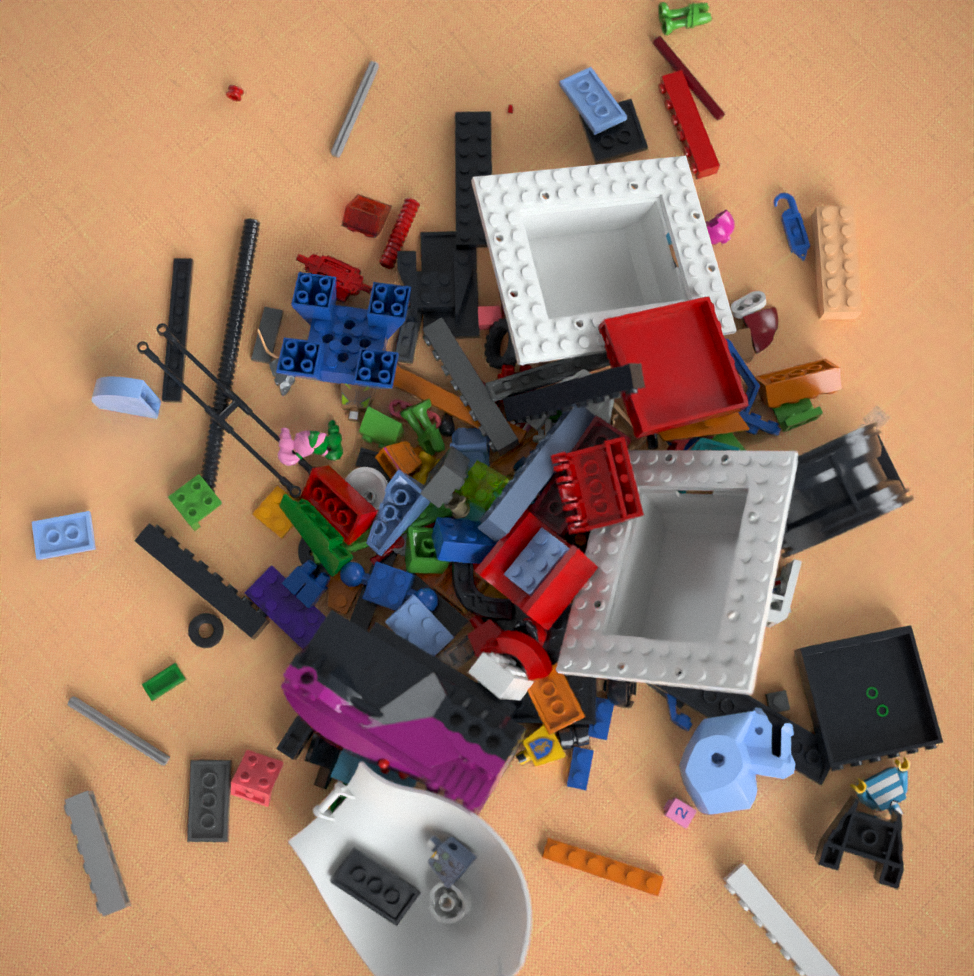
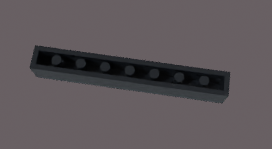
M629 363L503 399L507 422L515 421V424H523L529 418L531 421L542 419L541 415L544 414L546 417L557 415L559 410L561 412L572 411L574 406H577V408L588 407L589 402H593V404L605 402L604 398L609 397V400L621 398L623 393H626V395L637 394L638 389L646 387L641 363Z
M149 523L134 541L255 640L270 623L266 619L268 615L260 608L257 611L252 608L253 602L245 596L240 598L237 595L238 590L231 584L228 586L223 584L222 581L224 579L216 572L212 575L207 570L209 566L203 561H195L193 559L195 555L187 548L182 550L178 547L180 542L172 536L167 538L164 535L166 531L158 524L154 527Z

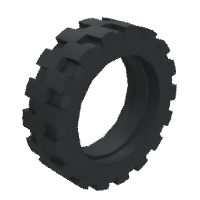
M501 318L493 323V327H490L489 334L486 336L487 341L484 344L486 362L489 363L490 367L502 370L503 365L515 367L517 363L507 319ZM508 332V347L505 354L501 357V342L504 335Z

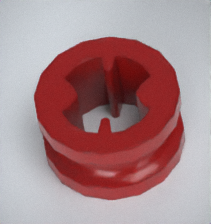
M229 85V91L226 92V96L233 101L240 102L244 91L238 86Z

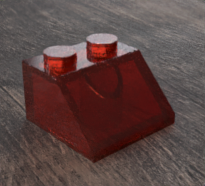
M357 194L346 205L341 226L346 227L352 232H360L366 237L376 238L382 232L392 206Z

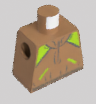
M341 383V406L343 410H349V421L359 422L360 412L366 413L368 406L371 407L377 389Z

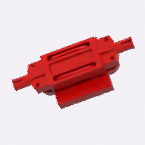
M299 253L296 257V261L305 264V272L336 277V300L345 304L349 295L357 296L361 290L371 294L372 287L363 283L364 277L360 275L361 270L329 255L327 257L324 255L320 257L313 253L308 258Z

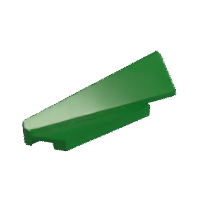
M288 494L283 495L280 508L332 577L335 576L354 557L340 545L344 537L308 500L301 499L298 502L292 500Z

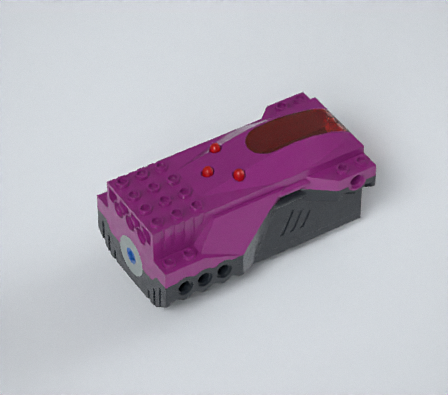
M333 610L329 612L309 644L296 654L284 672L283 677L285 680L280 686L296 715L314 733L329 744L349 755L379 766L383 774H387L391 770L398 773L401 779H407L408 777L426 786V791L448 798L477 816L514 758L526 732L524 726L512 720L516 710L515 705L497 697L490 690L381 624L375 622L370 632H367Z

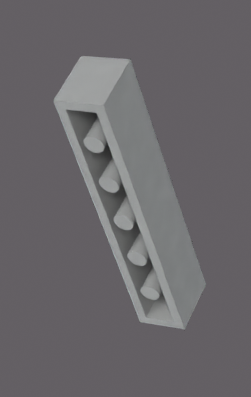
M93 790L65 799L66 805H64V809L72 821L70 825L73 835L77 836V849L80 855H83L85 861L83 867L86 874L90 876V889L96 895L98 912L102 913L104 917L131 906Z

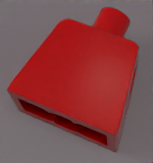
M475 615L469 620L474 630L468 634V638L477 659H479L482 655L480 649L486 641L497 638L504 630L494 620L489 619L484 622L481 617Z

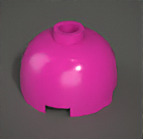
M727 209L715 215L716 217L709 222H705L711 244L721 242L723 245L731 239L730 235L734 231L735 222Z

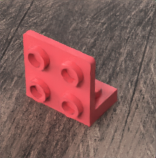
M246 750L232 779L231 795L268 807L271 802L272 789L281 772L283 762Z

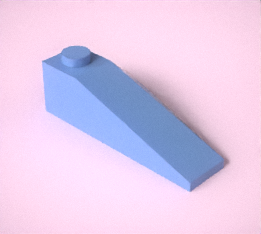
M401 470L396 472L386 486L383 502L380 503V511L372 525L366 542L380 556L419 517L430 503L428 499L420 494L424 485Z

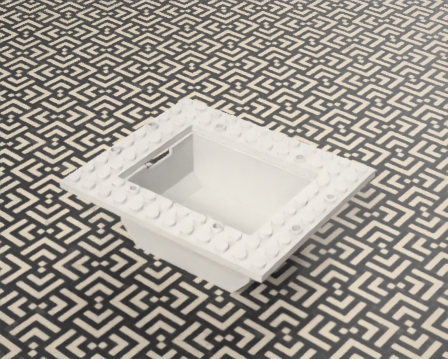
M686 156L472 178L471 182L518 365L606 353L602 334L598 330V325L604 319L706 296L710 297L711 302L715 306V313L721 323L723 335L734 334L737 331ZM668 232L679 266L677 268L674 266L666 235Z
M628 450L644 516L591 530L585 555L598 566V569L574 597L556 671L560 674L752 694L799 454L797 451ZM677 490L713 491V494H679ZM682 671V674L677 676L678 672Z

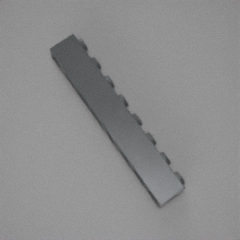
M441 317L424 327L423 332L425 335L423 339L427 346L431 345L433 347L432 354L436 361L441 360L443 364L441 368L444 374L451 376V385L455 391L459 390L462 394L460 399L464 406L468 405L471 411H469V414L473 421L478 420L481 426L478 428L483 437L488 436L490 440L488 445L493 453L497 451L499 456H502L519 446L518 438L496 403L491 401L485 385L443 318Z

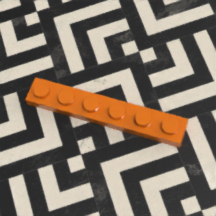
M551 838L547 839L542 858L655 896H659L664 876Z

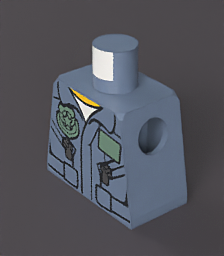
M434 835L426 843L434 852L429 858L428 864L447 889L460 879L477 858L476 855L454 837H449L442 843Z

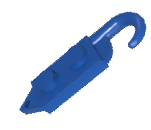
M780 193L774 198V206H778L779 199H786L788 201L790 209L783 212L781 221L790 251L795 253L802 261H805L810 243L801 214L798 211L794 197L789 193Z

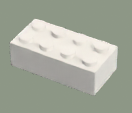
M483 652L468 672L501 699L521 700L528 688L535 682L534 680H528L526 670L515 666L517 662L511 657L504 656L503 654L499 655L498 653L494 654L493 652L490 654Z

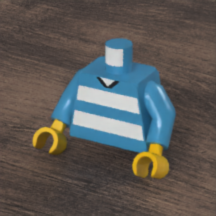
M903 757L904 761L902 763L898 759L894 760L898 767L897 769L896 767H889L863 781L858 778L859 783H857V786L851 783L850 787L855 790L860 803L872 810L884 811L887 809L890 815L893 808L903 814L898 803L906 799L908 791V769L910 762L906 757Z

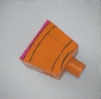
M404 441L383 447L375 458L390 479L393 478L398 470L410 476L422 464V460L418 456L422 449L420 447L412 448L409 442Z

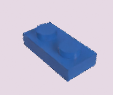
M597 697L596 725L589 724V737L607 740L614 707L608 699Z
M574 747L567 787L587 790L593 750Z

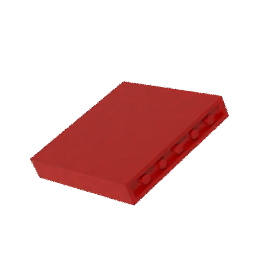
M709 296L607 318L598 325V330L602 334L605 343L604 347L612 368L629 363H641L646 388L638 389V393L633 395L621 394L636 438L741 412L749 406L748 397L744 393L741 378L737 374L734 359L728 349V342L724 338L721 323L717 319L715 306Z

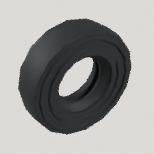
M203 613L194 617L188 627V635L191 642L201 648H211L217 645L224 634L221 620L210 613ZM204 623H209L213 627V634L208 638H202L199 634V628Z

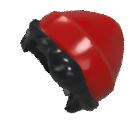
M531 617L518 620L517 625L511 630L532 637L541 646H543L547 636L546 629Z

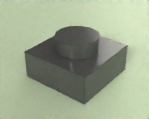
M786 690L765 694L769 708L776 712L790 710Z

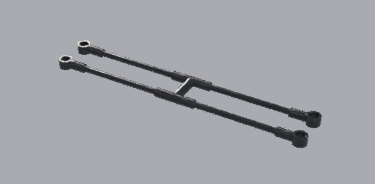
M160 323L156 328L157 333L160 336H164L173 345H176L233 402L218 414L159 360L160 358L149 349L148 343L144 341L139 342L137 345L138 352L145 354L153 363L161 367L205 409L204 411L216 423L238 440L276 476L279 482L289 491L291 497L298 498L301 495L300 487L294 486L287 478L282 477L234 431V428L225 419L239 407L248 416L250 415L278 443L280 440L279 436L255 415L253 410L229 387H226L180 344L179 340L168 330L166 324ZM161 327L166 328V331L160 332L159 329ZM142 345L147 347L145 350H140ZM304 458L298 461V464L308 472V476L312 468H316L312 467ZM297 489L299 493L297 495L292 494V490Z

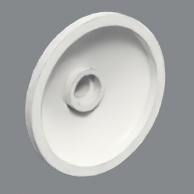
M360 467L353 470L345 478V481L378 510L374 519L376 521L380 511L379 506L385 497V489L388 483L378 470L370 467Z

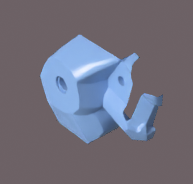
M755 708V711L704 719L688 742L679 764L682 782L698 811L711 815L750 809L757 794L756 774L785 779L794 774L795 761L791 755V736L794 735L792 724L787 723L782 727L781 756L778 758L772 755L771 750L772 724L761 708Z

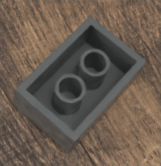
M451 446L428 474L420 494L438 508L443 503L447 504L453 497L452 493L455 489L459 490L464 484V479L470 468L468 467L470 459Z

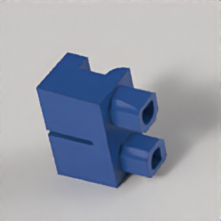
M308 560L303 565L296 567L282 582L292 594H297L296 597L308 608L317 604L322 594L327 591V585L331 580V577L324 572H321L318 577L313 574L318 566L312 560Z

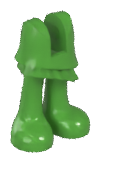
M660 2L658 14L659 21L662 23L663 34L666 36L678 28L686 26V29L689 27L692 29L695 26L710 22L712 17L707 12L709 10L708 3H692L683 8L669 9L667 3ZM685 16L687 17V18L679 19V20H671V19L680 18V17H685Z
M428 398L399 413L416 432L418 445L422 447L425 453L434 455L436 452L439 453L445 450V444L440 435L439 428L436 429V423L432 424L427 415V409L431 406V401Z

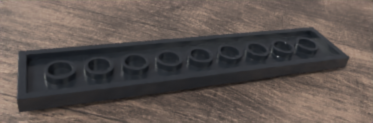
M679 671L677 676L681 675L682 671ZM650 683L707 718L755 711V708H761L772 724V755L778 758L781 756L782 727L784 724L790 723L793 726L794 735L791 736V755L795 761L794 770L815 783L822 785L831 769L824 768L816 735L746 693Z

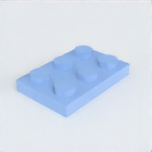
M90 511L32 521L37 560L96 550Z
M541 527L504 575L532 596L569 548Z
M414 594L385 621L397 635L432 656L439 653L454 638Z

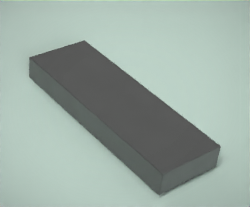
M264 307L259 330L268 350L273 353L283 310ZM257 334L251 359L255 362L269 364L272 357L265 351L260 336Z
M409 307L407 308L405 322L400 327L395 352L399 353L398 362L413 364L423 312H417V322H414Z

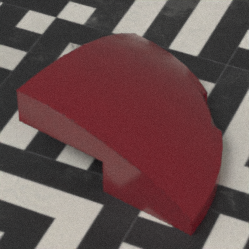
M775 307L757 311L742 318L745 327H750L752 346L756 354L765 350L774 339L773 337L779 323Z

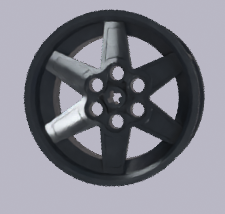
M877 422L852 431L797 457L796 473L781 549L785 550L781 554L782 558L789 557L830 540L914 500L913 495L908 497L906 495L910 489H905L879 436L882 433L881 430L876 432L874 430L878 426Z

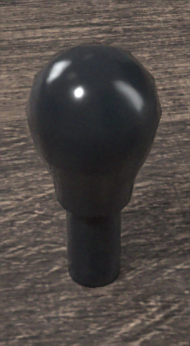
M445 412L439 425V432L444 437H450L455 432L453 416Z

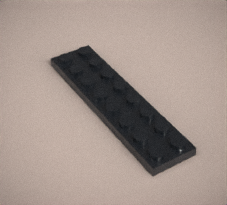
M491 111L455 112L456 248L488 247L471 180L473 177L492 175Z

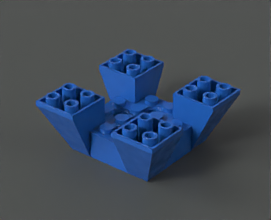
M298 272L291 305L311 327L308 340L284 337L276 373L308 380L344 383L375 389H392L399 353L386 351L388 339L405 322L411 287L373 282L368 309L336 305V277Z

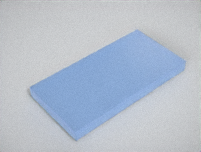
M592 67L559 81L560 87L594 135L627 120V115Z

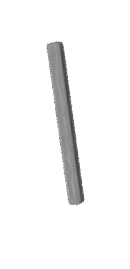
M369 62L331 149V155L339 158L342 154L378 71L379 64L377 62Z
M72 696L68 701L67 705L157 763L162 766L168 763L170 759L168 755L77 697Z

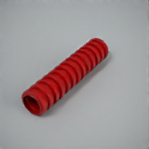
M405 198L404 200L405 203H403L394 228L391 231L392 234L389 236L390 239L387 240L388 244L385 245L386 249L383 250L384 254L381 255L382 259L379 260V264L384 268L394 269L397 251H401L407 233L410 231L409 228L412 226L411 223L414 221L413 218L416 217L415 213L418 212L417 208L420 207L419 202L415 199Z

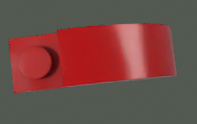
M502 631L497 638L487 640L480 649L481 654L483 652L489 654L493 652L494 654L508 653L514 655L524 665L528 680L546 678L553 670L545 649L535 639L521 632Z

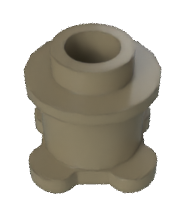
M456 492L452 494L453 497L444 506L451 509L454 518H464L470 511V505L465 503V496H460Z

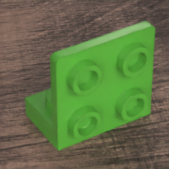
M807 398L800 399L797 403H784L778 408H772L783 433L815 421L823 414L820 406L814 408L810 399Z
M199 474L168 496L171 503L194 531L201 527L198 524L199 521L222 505L221 500Z

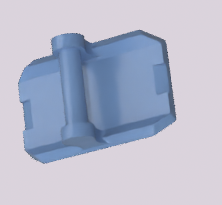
M458 428L452 434L450 447L453 446L470 459L468 464L470 468L464 480L485 481L489 474L490 446L488 442L490 440L488 436L483 437L477 428Z

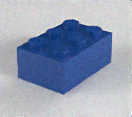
M437 517L432 532V540L439 561L481 564L498 542H494L478 529V526L482 523L481 521H471L469 519L460 520L449 517Z

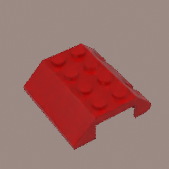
M624 436L604 441L605 444L570 453L561 452L550 456L552 464L562 463V465L553 467L554 472L567 470L568 476L556 479L557 484L567 483L558 486L561 503L572 502V504L562 506L563 511L576 509L578 514L577 516L573 515L566 518V523L577 522L567 526L569 534L586 532L644 516Z

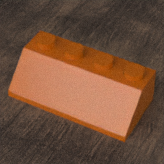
M826 358L754 376L760 385L758 391L761 399L770 408H778L784 403H797L800 399L804 398L813 399L824 393L833 394L836 390L842 389L839 367Z

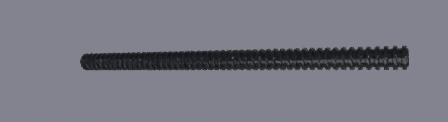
M252 218L244 220V230L242 231V241L240 242V252L238 253V263L236 264L238 268L235 269L234 277L236 279L233 281L235 283L232 287L234 290L231 292L233 295L231 296L232 301H230V312H228V323H226V334L223 340L225 345L222 346L223 351L221 354L223 356L220 357L222 362L219 363L221 367L218 368V371L220 373L217 374L219 380L231 390L233 389L231 386L234 383L232 380H234L233 374H235V363H237L236 358L238 357V346H240V335H242L240 330L243 329L242 324L244 323L242 319L245 318L243 313L246 312L244 308L247 306L246 302L248 299L246 297H248V286H250V275L252 274V264L254 263V253L256 252L254 248L257 247L256 243L259 235L257 232H259L260 222ZM216 384L215 388L217 390L214 392L216 396L213 398L215 401L212 403L214 405L212 408L220 414L229 405L228 402L231 399ZM211 418L201 477L215 493L216 476H218L217 471L220 464L218 460L221 459L219 454L222 453L220 448L223 447L221 443L224 441L222 437L225 436L223 432L225 430Z

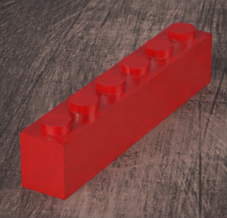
M679 70L661 76L658 89L665 98L666 110H669L671 113L672 125L677 128L678 140L683 143V152L690 161L691 173L695 174L697 180L718 173L719 161L683 71Z

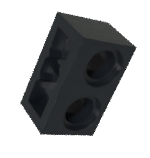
M297 716L276 749L289 758L297 760L314 732Z

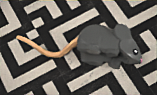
M257 329L265 351L275 359L269 363L272 375L275 377L274 381L277 386L280 385L281 395L284 396L295 383V377L276 373L279 357L268 350L260 330Z

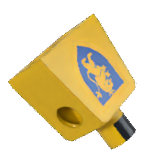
M544 725L522 741L525 750L515 754L520 765L531 760L535 767L566 757L555 734L549 735Z

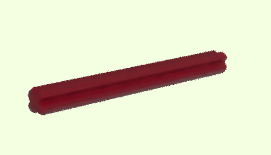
M661 36L656 37L653 45L675 71H683L692 92L717 121L721 120L725 116V112Z

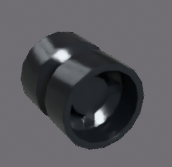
M572 724L558 731L563 750L573 748L574 744L578 746L590 744L586 724Z

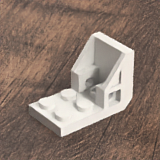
M794 559L787 563L786 567L783 566L780 574L783 580L781 585H778L776 594L772 593L765 627L771 628L787 619L802 561Z

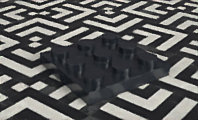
M632 99L617 102L627 115V120L595 135L579 113L595 164L648 149Z

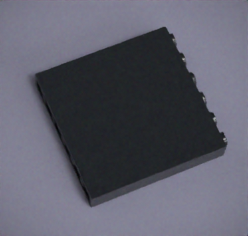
M911 625L794 650L824 768H831L832 771L844 769L843 765L850 764L851 767L863 765V760L869 759V763L881 761V756L887 755L888 759L900 756L899 752L906 751L908 755L918 753V748L924 747L925 750L937 748L936 744L944 743ZM869 687L877 689L878 696L875 699L867 697L866 691ZM870 689L868 691L869 696L874 697L876 695L875 690ZM879 705L887 706L888 714L881 717L877 714L876 709ZM880 707L879 713L882 715L885 714L886 709L884 707Z

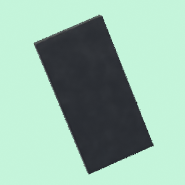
M456 231L420 232L422 271H453L454 251H472L473 257L472 277L458 321H454V312H423V328L442 317L455 339L480 338L476 248H456Z

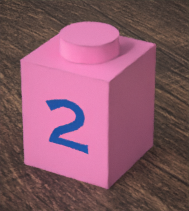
M677 798L669 799L663 808L665 810L664 816L686 829L697 812Z

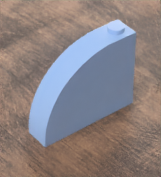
M109 376L98 378L91 399L99 409L154 419L158 418L161 400L144 380Z

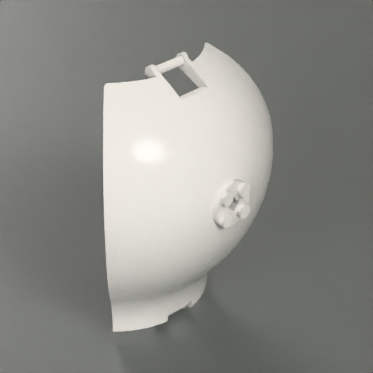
M361 762L348 785L338 781L334 785L333 791L323 802L313 808L314 815L318 817L288 841L309 872L340 928L374 976H515L523 966L531 934V904L526 880L520 865L504 840L480 817L468 811L460 804L425 790L392 783L374 773L364 762ZM339 795L346 796L345 801L333 813L327 809ZM434 835L442 843L449 837H454L477 857L460 879L448 889L428 864V860L434 852L426 843ZM354 846L421 891V894L398 926L392 924L330 883V879Z

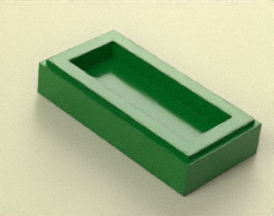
M174 663L144 682L142 686L151 701H154L187 679L178 664Z

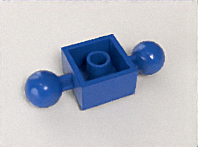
M377 561L371 574L365 573L362 565L357 562L345 564L340 571V578L345 585L349 587H356L360 584L367 586L362 599L396 611L413 594L430 612L438 605V596L434 590L430 588H421L418 591L412 589L416 576Z

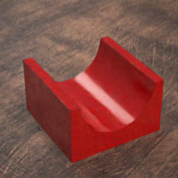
M525 510L510 531L498 541L475 572L509 598L529 617L546 630H549L598 569V566L577 547L571 546L532 513ZM542 527L566 545L569 550L534 594L530 596L506 577L504 573Z

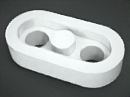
M754 291L736 300L731 305L732 315L735 318H743L760 310L766 305V296L761 291Z

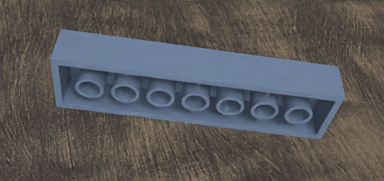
M574 406L572 411L563 412L559 416L555 425L548 430L547 435L538 443L534 452L524 461V465L513 475L514 478L507 483L502 490L503 492L497 496L489 510L479 519L482 523L478 526V529L494 542H498L510 531L554 473L553 467L560 465L552 464L550 456L561 452L569 453L595 418V415L586 407L577 408V406Z

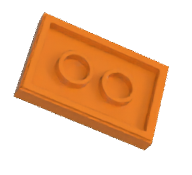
M558 662L552 665L553 670L548 677L534 679L535 682L527 690L549 735L585 717L565 675L556 671Z

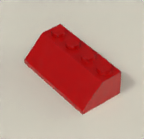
M329 465L312 468L300 500H308L344 537L343 541L347 545H351L371 527L378 512L376 508Z

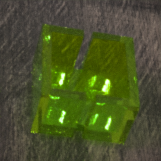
M476 460L467 473L469 477L464 479L465 482L459 490L455 489V492L459 493L460 496H465V502L485 513L497 498L493 494L494 491L499 496L503 492V488L510 481L506 476Z

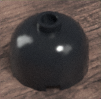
M608 679L604 681L603 690L613 705L630 709L634 704V701H631L632 694L636 695L637 682Z

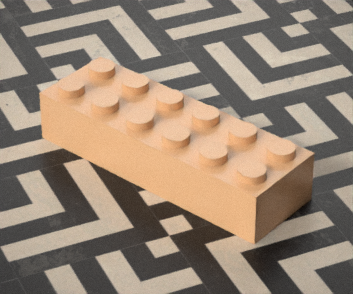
M816 206L812 214L819 320L857 319L862 313L854 206Z

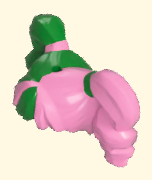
M331 420L328 424V437L327 434L320 431L306 430L296 433L294 441L291 438L289 429L281 428L278 459L287 466L295 465L303 457L311 454L322 455L331 461L339 460L343 455L342 435L339 433V426L336 425L334 420Z

